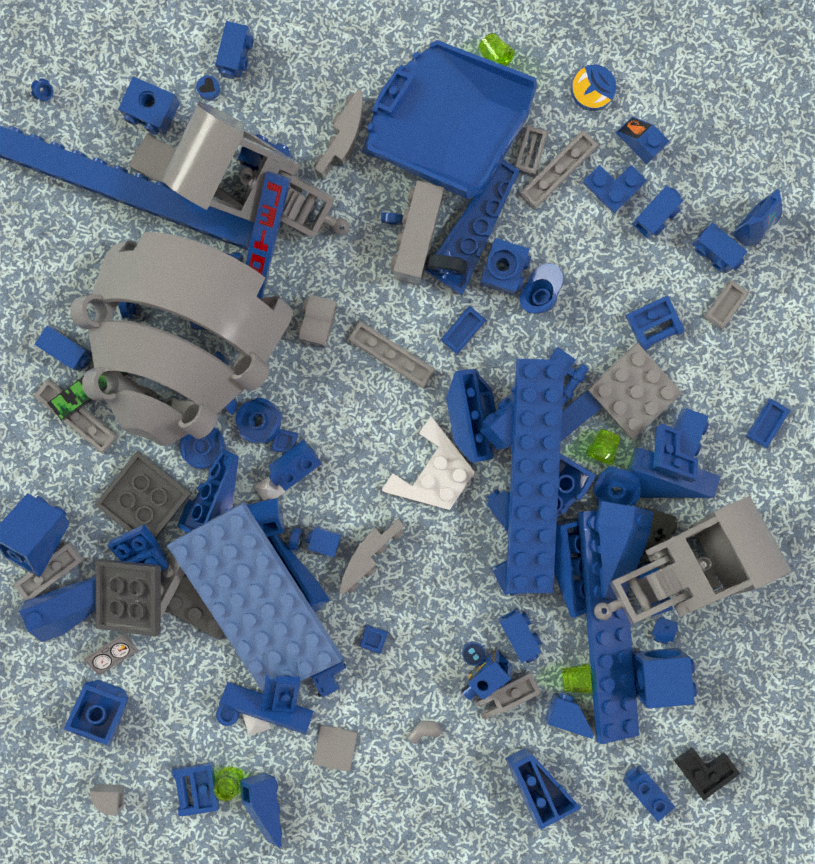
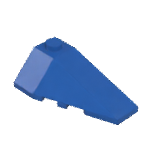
M634 448L627 471L640 478L641 498H714L721 476L698 468L697 480L691 483L653 469L654 452L643 448Z
M226 449L221 451L209 469L208 479L205 483L199 484L197 487L198 494L194 500L189 499L185 505L177 527L188 533L232 509L238 455Z
M561 453L557 517L566 513L576 500H580L586 494L596 477L595 474Z
M599 501L595 526L596 532H599L600 545L597 548L598 554H601L602 567L599 569L602 597L617 600L610 582L636 570L650 535L653 511ZM628 581L621 584L625 594H627L630 586Z
M578 519L557 521L554 575L570 616L573 618L586 613Z
M278 535L267 537L316 613L330 601L323 588Z
M96 576L26 600L19 612L28 632L41 642L64 635L96 611Z

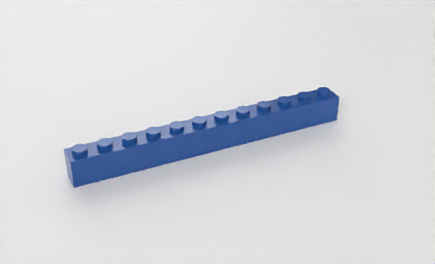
M0 126V158L249 251L254 222L211 206L206 210L171 190L169 186L161 181H157L155 184L150 182L148 177L136 173L135 176L131 175L127 169L115 165L113 168L107 166V162L99 158L88 159L84 153L73 149L70 152L64 150L65 147L59 143L52 141L51 144L43 142L44 139L31 133L30 136L24 135L22 130L14 126H9V128Z

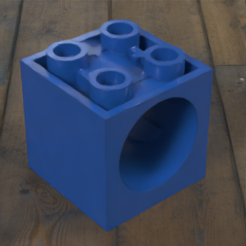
M679 648L633 652L636 696L647 709L695 705L694 697L697 696V688L692 680L695 665L690 656Z

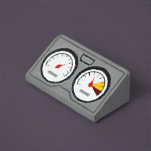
M123 633L85 657L84 661L98 675H101L137 652L138 649L128 633Z

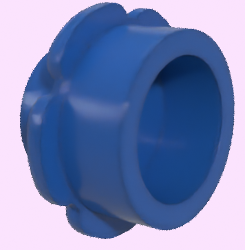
M40 78L39 80H34L31 84V94L36 100L40 99V101L44 102L52 98L54 90L48 80Z
M119 302L118 306L122 318L129 317V319H132V314L136 313L135 304Z

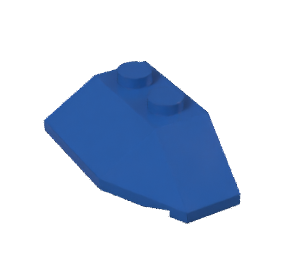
M477 369L455 371L446 396L454 443L472 463L493 459V452L496 448L479 431L485 424L483 422L485 418L491 413L496 412L492 389L479 375Z

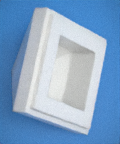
M269 476L254 486L263 501L278 498L285 492L280 485L276 487Z
M242 714L249 735L271 729L269 722Z

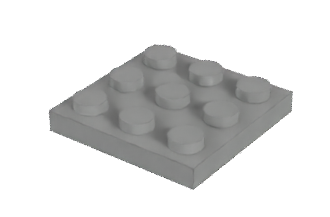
M635 343L586 389L632 440L682 394L638 343Z

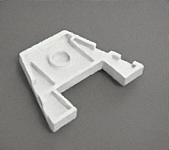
M430 417L419 434L437 445V450L413 486L392 473L382 491L450 510L475 471L436 421Z

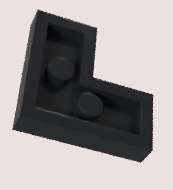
M692 747L674 760L703 801L740 774L724 752L707 765H705Z

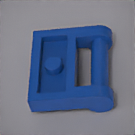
M668 295L625 315L637 343L645 351L649 349V346L676 334L678 336L684 333L683 325ZM670 320V327L647 338L645 337L644 331Z
M213 762L180 766L172 769V777L176 781L180 806L178 807L179 816L218 811L220 806ZM184 776H189L194 805L188 803Z

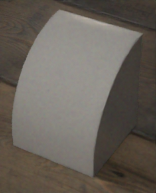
M97 784L90 791L92 803L100 812L106 815L117 816L124 808V785Z

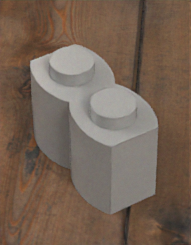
M310 295L309 300L305 299L302 307V312L305 313L303 322L299 321L296 330L300 341L327 347L338 306L337 301Z

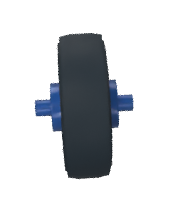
M447 250L446 254L428 255L426 268L443 274L442 278L447 279V275L465 274L467 261L451 255V251Z

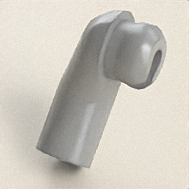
M421 721L407 737L412 743L416 744L422 736L439 737L442 733V728L435 721Z

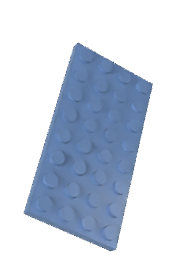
M245 502L167 545L262 692L266 675H269L270 679L289 675L300 677V681L342 661L343 656Z

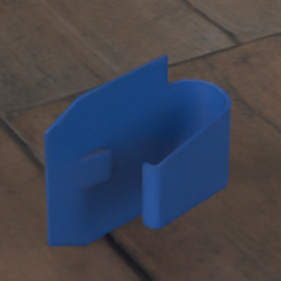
M660 617L656 621L651 634L655 636L653 640L663 644H668L669 641L673 642L678 631V622Z

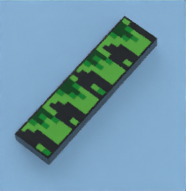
M121 372L123 376L128 374V372ZM101 374L98 379V386L104 392L107 389V381ZM83 377L47 402L61 421H65L93 400L83 390Z

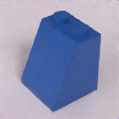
M27 493L0 523V553L4 558L40 577L69 526L65 516L66 512L58 506L52 507L48 505V502L40 496L34 497Z

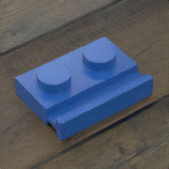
M266 675L261 711H265V708H272V711L295 712L300 688V677L286 675L270 679L269 675Z

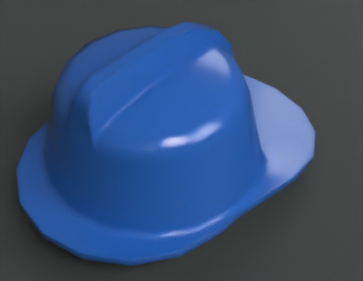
M546 263L533 271L520 295V304L526 312L540 314L550 311L555 306L557 295L564 282V274L559 266L553 263Z

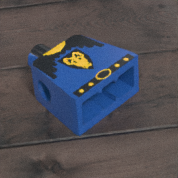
M497 648L482 663L469 672L468 684L461 689L463 695L468 700H471L477 694L484 700L511 679L512 664Z

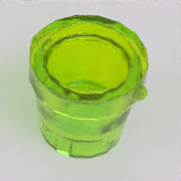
M495 33L486 35L478 46V50L483 58L504 66H508L515 55V50Z
M600 429L585 453L599 462L613 465L621 438L611 431Z
M589 663L562 668L564 692L592 694Z
M228 766L221 769L216 775L214 794L219 800L230 801L241 792L240 780L245 779L242 769Z

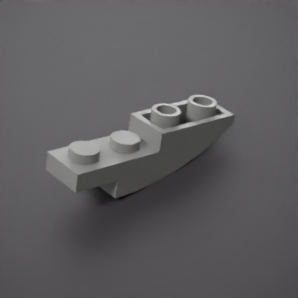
M360 89L355 94H350L345 102L346 107L343 112H338L334 117L332 124L334 133L337 136H333L330 139L325 154H321L315 161L314 169L316 175L323 180L336 161L342 166L346 164L356 145L363 117V95Z
M399 518L382 533L375 527L360 543L345 570L339 591L342 595L347 591L349 594L352 593L360 585L357 581L363 576L368 578L377 570L374 567L377 561L372 555L375 553L379 556L387 548L385 543L391 538L395 541L404 533L402 528L405 524Z

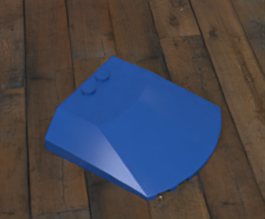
M436 40L430 43V48L422 53L417 51L413 54V59L405 66L401 65L384 85L372 110V120L368 125L367 149L370 153L401 169L469 199L483 192L526 122L537 88V82L533 76Z

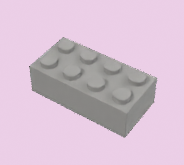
M417 181L415 188L411 187L408 196V207L410 209H405L402 219L404 232L399 231L396 242L398 255L393 254L390 265L391 272L394 273V279L420 286L443 200L444 187Z

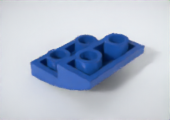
M145 524L110 540L107 545L121 561L161 565V571L168 567V562L160 545Z

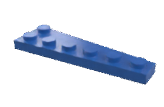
M502 159L483 192L475 195L436 254L441 255L446 254L448 250L451 251V255L467 261L466 273L463 275H447V279H443V274L425 269L426 273L461 296L468 285L518 176L519 169Z

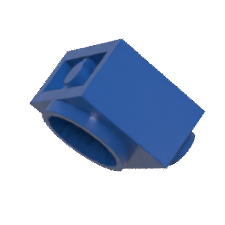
M133 76L118 110L122 113L123 119L126 122L135 126L139 123L145 126L144 129L155 135L158 132L166 135L180 102L175 94ZM155 101L153 106L146 107L148 102Z
M494 238L480 285L513 296L517 290L521 291L525 279L521 275L523 269H528L531 261V256H528L529 248ZM498 262H505L508 270L500 271L497 269L496 264Z

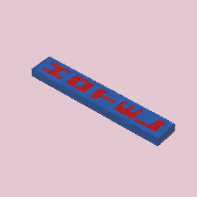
M270 171L265 174L246 265L265 277L256 296L259 299L263 298L291 181L290 178Z

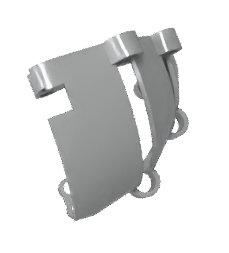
M144 232L138 244L133 241H125L113 245L105 255L92 294L78 297L71 304L70 313L73 322L82 329H88L94 368L88 370L82 379L83 390L93 400H106L121 428L130 435L144 437L160 446H168L188 434L196 439L204 438L213 430L217 422V414L244 389L247 391L256 390L268 378L270 368L266 362L289 326L293 316V309L279 296L260 299L256 297L265 277L236 258L188 238L165 233ZM88 302L94 306L96 311L94 321L88 317L86 312ZM119 302L137 303L158 308L185 318L211 331L239 350L236 360L229 367L214 355L183 338L148 325L112 320L113 313ZM121 372L136 374L159 382L179 392L191 401L170 397L161 402L157 399V394L154 390L138 385L124 377ZM101 374L107 381V389L104 393L98 386V379Z

